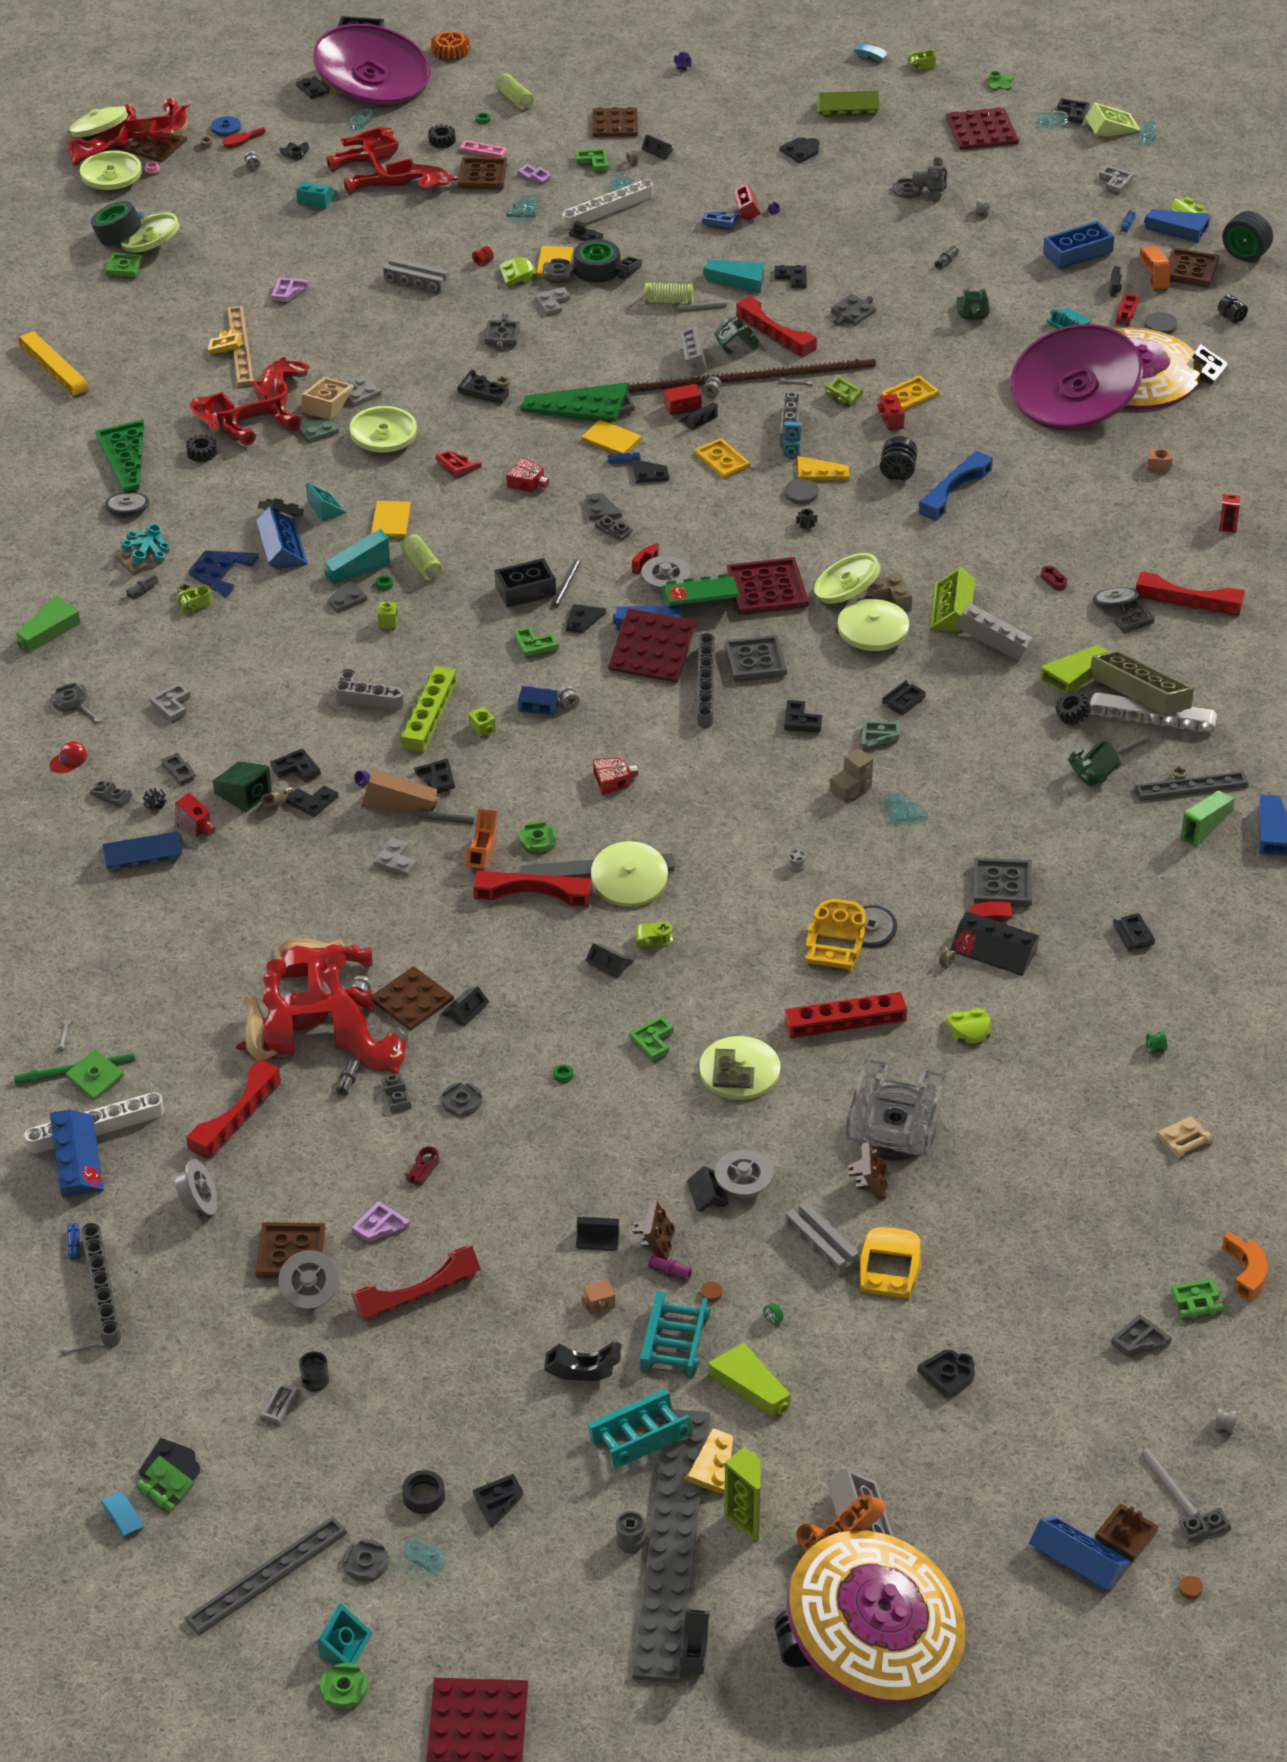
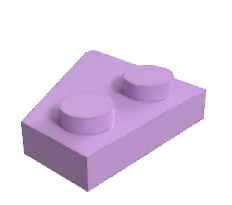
M279 277L271 295L272 301H290L309 287V280Z
M378 1201L352 1227V1233L369 1243L408 1228L410 1221Z

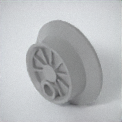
M658 556L648 560L643 565L641 573L643 579L654 591L662 593L661 586L666 585V581L676 580V583H683V579H689L690 567L684 560L678 557Z
M736 1150L725 1154L719 1159L715 1167V1178L717 1183L730 1195L736 1198L747 1199L758 1195L768 1187L773 1178V1168L769 1160L758 1152Z
M196 1159L188 1161L186 1170L179 1173L175 1180L179 1199L186 1210L191 1213L201 1210L207 1215H212L217 1211V1191L213 1179L200 1161Z
M313 1250L301 1251L291 1256L283 1264L279 1273V1288L283 1297L293 1306L302 1309H313L327 1303L335 1294L339 1283L338 1270L334 1262L327 1255Z

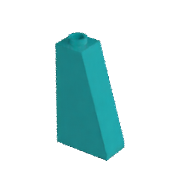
M707 259V264L703 266V275H706L707 281L761 293L764 263Z
M379 529L325 562L326 569L324 570L326 578L331 579L333 583H337L391 564L389 538L382 529Z

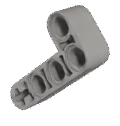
M346 668L340 671L335 683V695L338 702L390 710H400L404 707L403 689L357 682L355 670Z

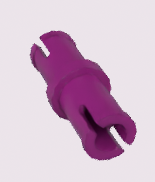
M652 1255L648 1263L649 1268L664 1272L669 1277L673 1275L688 1281L692 1275V1268L677 1264L672 1259L668 1261Z

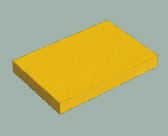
M542 246L537 277H545L543 275V265L547 261L548 263L551 262L552 259H566L571 264L573 247Z
M917 376L881 392L880 396L897 394L900 404L905 411L939 396L940 391L921 376Z
M603 420L597 421L581 436V441L614 454L628 453L642 440L641 435Z
M722 438L694 450V454L723 479L751 467V463Z
M377 501L371 534L382 529L388 538H406L411 502Z

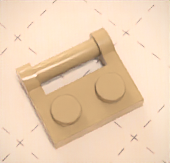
M1192 1116L1158 1131L1157 1134L1178 1159L1197 1147L1213 1143L1211 1133L1206 1132ZM1196 1136H1199V1138H1197V1139H1195V1140H1193V1141H1191V1142H1189V1143H1187V1144H1185V1145H1183V1146H1180V1145H1179V1144H1181V1143H1183V1142H1186V1141H1188V1140H1190V1139H1192V1138H1194V1137H1196Z

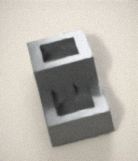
M178 752L161 759V764L179 784L196 777L188 762H184Z

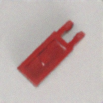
M1124 293L1117 313V325H1120L1122 317L1127 318L1126 326H1130L1140 296Z

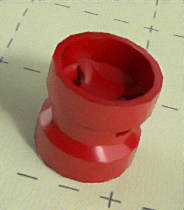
M484 246L472 253L474 263L479 266L494 258L493 251L489 246Z

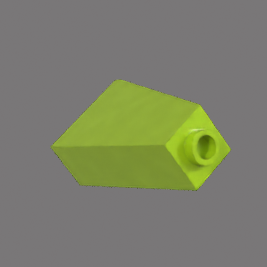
M1095 645L1045 664L1041 667L1040 679L1060 692L1070 694V691L1077 690L1092 679L1089 677L1092 656L1108 653L1109 651L1099 645Z
M745 1343L708 1362V1375L712 1379L773 1417L778 1413L783 1414L789 1409L791 1394Z

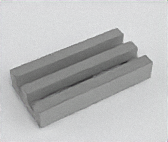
M279 1382L262 1410L260 1419H266L268 1422H275L277 1425H280L296 1399L299 1389ZM281 1390H285L272 1414H268ZM291 1392L279 1415L276 1416L284 1401L286 1400L288 1394Z

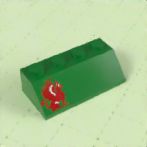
M728 574L717 575L718 579H711V576L700 577L701 581H694L693 578L683 579V583H676V580L666 581V585L661 586L664 606L732 599L739 597L734 577H728Z

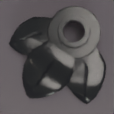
M289 142L286 148H279L283 155L299 159L309 150V144L305 142L297 146Z

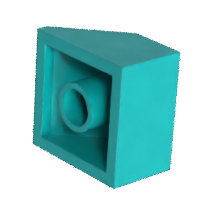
M302 181L296 189L297 204L327 209L337 191L331 186Z

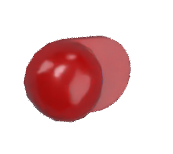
M79 742L65 743L60 753L50 761V769L56 773L71 772L86 761V748Z

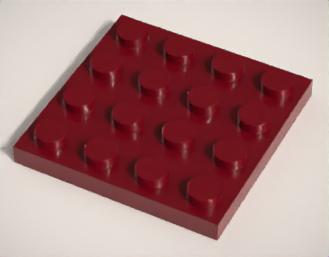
M1004 107L946 113V119L960 150L1019 144V139Z
M795 557L726 565L728 577H734L739 597L735 598L739 615L809 607V600Z
M627 608L608 669L678 683L697 625L696 620Z
M434 1677L426 1762H523L528 1680Z

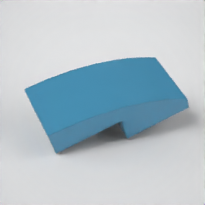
M859 44L853 51L861 58L867 59L870 55L872 59L882 62L888 53L878 47L866 44Z
M785 421L783 456H800L801 422Z
M122 1492L101 1500V1504L110 1522L114 1521L122 1538L143 1529L144 1525Z

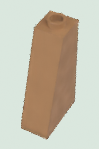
M372 770L361 807L419 812V810L431 811L432 807L436 808L439 797H435L437 792L435 788Z

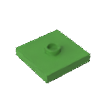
M112 253L105 269V275L136 278L143 262V255Z
M96 1049L66 1073V1077L93 1100H96L124 1076L123 1071Z

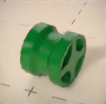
M1160 1031L1157 1034H1146V1045L1149 1053H1154L1156 1050H1167V1039L1164 1031Z

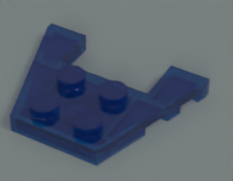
M205 550L188 570V573L191 577L208 585L212 590L221 593L223 597L227 598L234 590V584L221 581L235 563L252 567L258 560L259 554Z

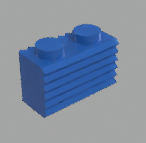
M522 686L518 698V711L554 716L558 704V690Z

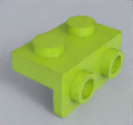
M839 375L831 384L824 383L825 393L831 398L836 397L843 405H854L864 393L860 387Z

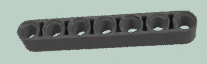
M703 633L699 636L697 725L703 728H708L713 724L715 637L710 633Z
M87 1223L82 1227L81 1233L101 1339L105 1346L114 1347L121 1342V1333L101 1230L98 1224Z

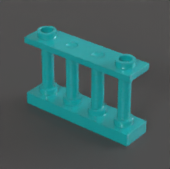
M656 1291L640 1357V1371L649 1372L650 1365H655V1363L687 1368V1378L692 1379L693 1371L697 1372L699 1367L697 1353L705 1320L709 1321L711 1308L707 1307V1298H703L701 1308L668 1304V1301H665V1292ZM669 1312L699 1318L697 1325L665 1321L662 1315ZM666 1329L693 1333L695 1335L693 1342L661 1338L658 1332ZM662 1346L689 1350L691 1353L689 1359L656 1355L654 1348Z
M666 1389L587 1424L592 1443L597 1445L604 1441L611 1449L609 1452L614 1470L693 1434L689 1415L678 1419L670 1410L672 1409L671 1399ZM664 1415L670 1423L658 1427L652 1419ZM644 1424L650 1432L638 1436L632 1428ZM624 1432L631 1441L619 1446L613 1437Z

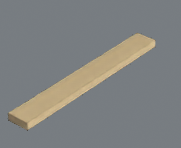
M243 306L228 307L229 326L242 336L240 347L233 350L238 387L253 385L254 380Z

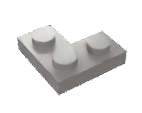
M1106 165L1100 171L1099 178L1109 180L1106 184L1107 190L1120 194L1133 180L1134 174Z
M563 287L535 294V299L545 314L551 315L562 312L558 303L570 300V294Z
M363 375L349 381V384L354 385L353 388L355 390L350 393L347 401L354 407L381 395V390Z
M179 682L151 697L150 703L172 722L186 714V708L180 702L188 699L191 695L190 691Z
M391 837L375 859L374 866L409 876L417 865V860L402 856L409 847L408 842Z

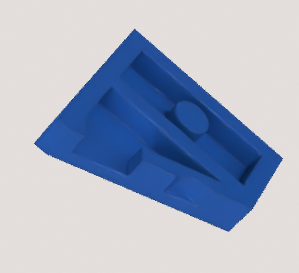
M735 210L734 214L727 215L725 211L706 212L702 218V224H706L709 227L732 228L738 219L739 211Z

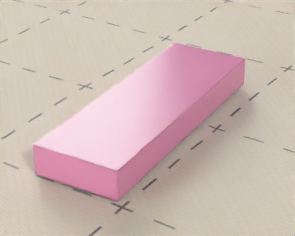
M464 140L459 148V152L503 158L507 148Z

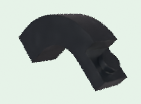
M614 1340L601 1350L593 1353L575 1352L559 1343L546 1352L544 1370L564 1380L599 1381L612 1375L613 1366L620 1362L621 1343Z
M687 1609L685 1612L683 1647L679 1662L681 1673L704 1674L710 1611Z

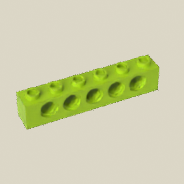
M435 666L433 672L429 674L428 683L423 686L422 695L417 700V706L412 709L411 719L407 720L406 729L401 733L400 742L403 744V749L424 753L456 685V669Z

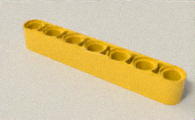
M34 331L18 337L20 347H23L24 351L29 355L31 354L32 358L39 362L44 370H48L49 374L53 378L55 377L61 386H65V389L74 395L73 397L89 390L86 380Z

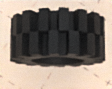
M440 124V126L435 125V127L432 126L428 131L430 145L438 146L439 148L450 147L456 141L455 129L452 126L448 127L446 124L445 126L443 124Z
M199 434V437L195 435L194 438H189L186 444L189 459L207 462V459L210 461L212 457L214 458L217 455L216 440L212 436L208 437L206 434L205 436Z
M1076 690L1075 693L1074 691H1070V694L1064 693V697L1061 695L1059 697L1060 700H1057L1055 705L1056 712L1061 721H1064L1065 724L1073 725V722L1078 724L1079 720L1084 721L1083 717L1087 718L1089 716L1088 713L1091 712V706L1083 692L1080 693Z

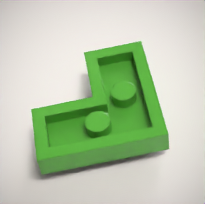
M605 148L575 151L577 164L592 163L593 171L609 170Z
M531 626L514 630V637L525 658L559 650V644L553 633L536 637Z
M661 1015L629 1032V1038L653 1062L669 1053V1048L661 1039L673 1033V1026Z

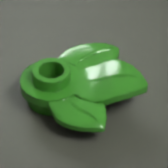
M991 71L988 75V85L992 89H1011L1012 85L1009 81H1012L1014 77L1009 74H1001L999 71Z

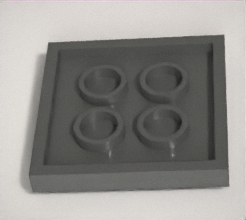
M777 635L725 640L724 646L734 681L787 675V668Z
M974 858L973 903L998 901L1010 902L1011 905L1032 906V860Z

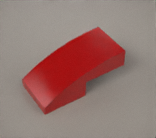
M658 543L646 547L633 558L632 573L639 574L643 565L648 560L659 556Z
M983 902L970 905L971 913L997 922L1013 919L1010 902Z

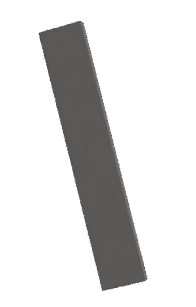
M1244 771L1138 784L1135 785V790L1139 800L1144 801L1248 787L1249 783Z

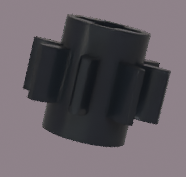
M803 509L801 512H798L796 524H800V528L809 529L815 527L817 515H814V511Z
M156 787L148 789L144 794L143 800L145 802L143 804L147 809L160 810L164 807L165 802H167L164 798L166 794L162 789L158 790Z

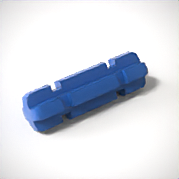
M1129 210L1121 224V231L1128 232L1136 217L1135 211Z
M639 452L608 455L609 464H615V462L631 463L632 459L641 460Z
M70 1223L67 1226L68 1258L73 1260L80 1257L79 1225L77 1223Z

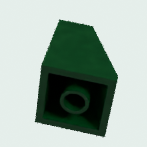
M238 761L213 780L214 793L242 811L248 812L261 802L262 795L272 791L269 766Z

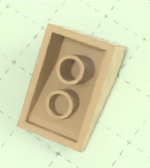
M323 377L302 394L301 412L308 416L320 417L322 420H332L339 414L354 385Z

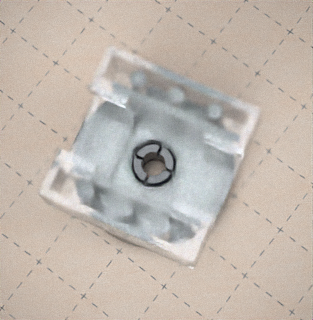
M865 1059L847 1116L846 1140L857 1142L860 1145L870 1142L873 1149H877L879 1158L888 1160H905L918 1155L927 1156L929 1147L935 1138L936 1123L944 1098L946 1074L921 1070L917 1085L887 1080L889 1063Z

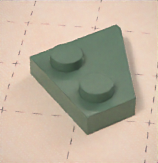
M332 420L301 421V426L298 428L308 443L339 433Z
M863 720L861 749L899 740L900 722Z

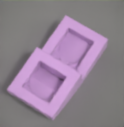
M525 164L517 172L518 176L538 184L544 183L552 176L543 168L535 169L529 164Z

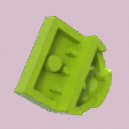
M1189 197L1175 199L1170 211L1209 214L1202 205L1194 203V200Z
M515 257L499 265L507 286H512L520 281H523L524 284L531 281L530 277L536 274L534 265L523 257Z
M974 1008L967 1012L958 1011L945 1015L946 1023L951 1029L952 1037L955 1041L961 1038L965 1039L966 1043H978L986 1040V1035H991L990 1017L984 1009Z

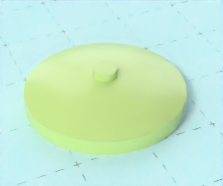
M121 106L94 109L74 122L69 130L73 137L94 135L120 124L127 118L128 113L126 108Z
M105 151L88 157L80 166L82 181L92 188L101 190H115L127 187L136 182L142 173L140 160L136 156L123 151Z
M157 213L140 219L141 227L137 233L120 242L124 251L130 253L153 249L173 237L178 231L180 223L176 215L172 213Z
M377 406L365 409L354 416L350 423V435L352 440L363 449L373 452H393L407 447L414 441L417 435V424L414 417L405 410L391 406Z
M859 553L843 558L821 574L815 583L814 592L818 599L826 604H835L849 600L866 590L876 580L880 572V564L877 558L870 553Z
M865 599L856 601L841 611L838 617V632L845 642L856 648L868 651L887 650L905 640L909 632V619L905 611L896 604L879 599Z
M619 842L608 846L597 855L591 868V881L596 893L606 902L623 907H636L654 901L664 891L668 879L667 865L660 853L654 848L639 842Z
M734 1036L721 1039L710 1045L700 1059V1077L705 1086L713 1093L727 1099L749 1100L760 1097L775 1086L780 1076V1061L776 1052L766 1043L751 1037Z

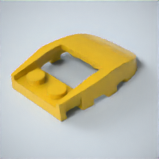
M829 899L819 904L813 914L812 923H809L806 940V965L815 964L848 969V972H851L862 949L866 923L865 910L860 904L853 901ZM818 936L855 941L854 949L820 945L816 944Z
M880 1227L870 1230L860 1255L859 1292L910 1299L911 1289L915 1286L919 1271L921 1270V1243L919 1236L911 1231ZM870 1252L912 1257L909 1278L867 1272Z

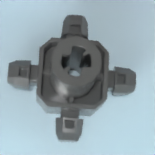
M935 157L933 160L934 166H928V171H913L912 184L913 187H927L932 192V200L940 201V192H946L947 169L945 166H942V158Z

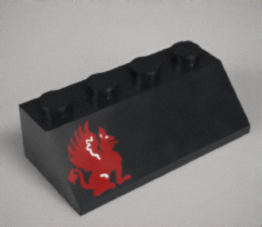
M966 911L958 924L950 951H955L962 956L1023 976L1038 950L1039 935Z

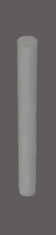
M1145 1449L1141 1453L1186 1513L1189 1516L1197 1513L1196 1509L1150 1450Z

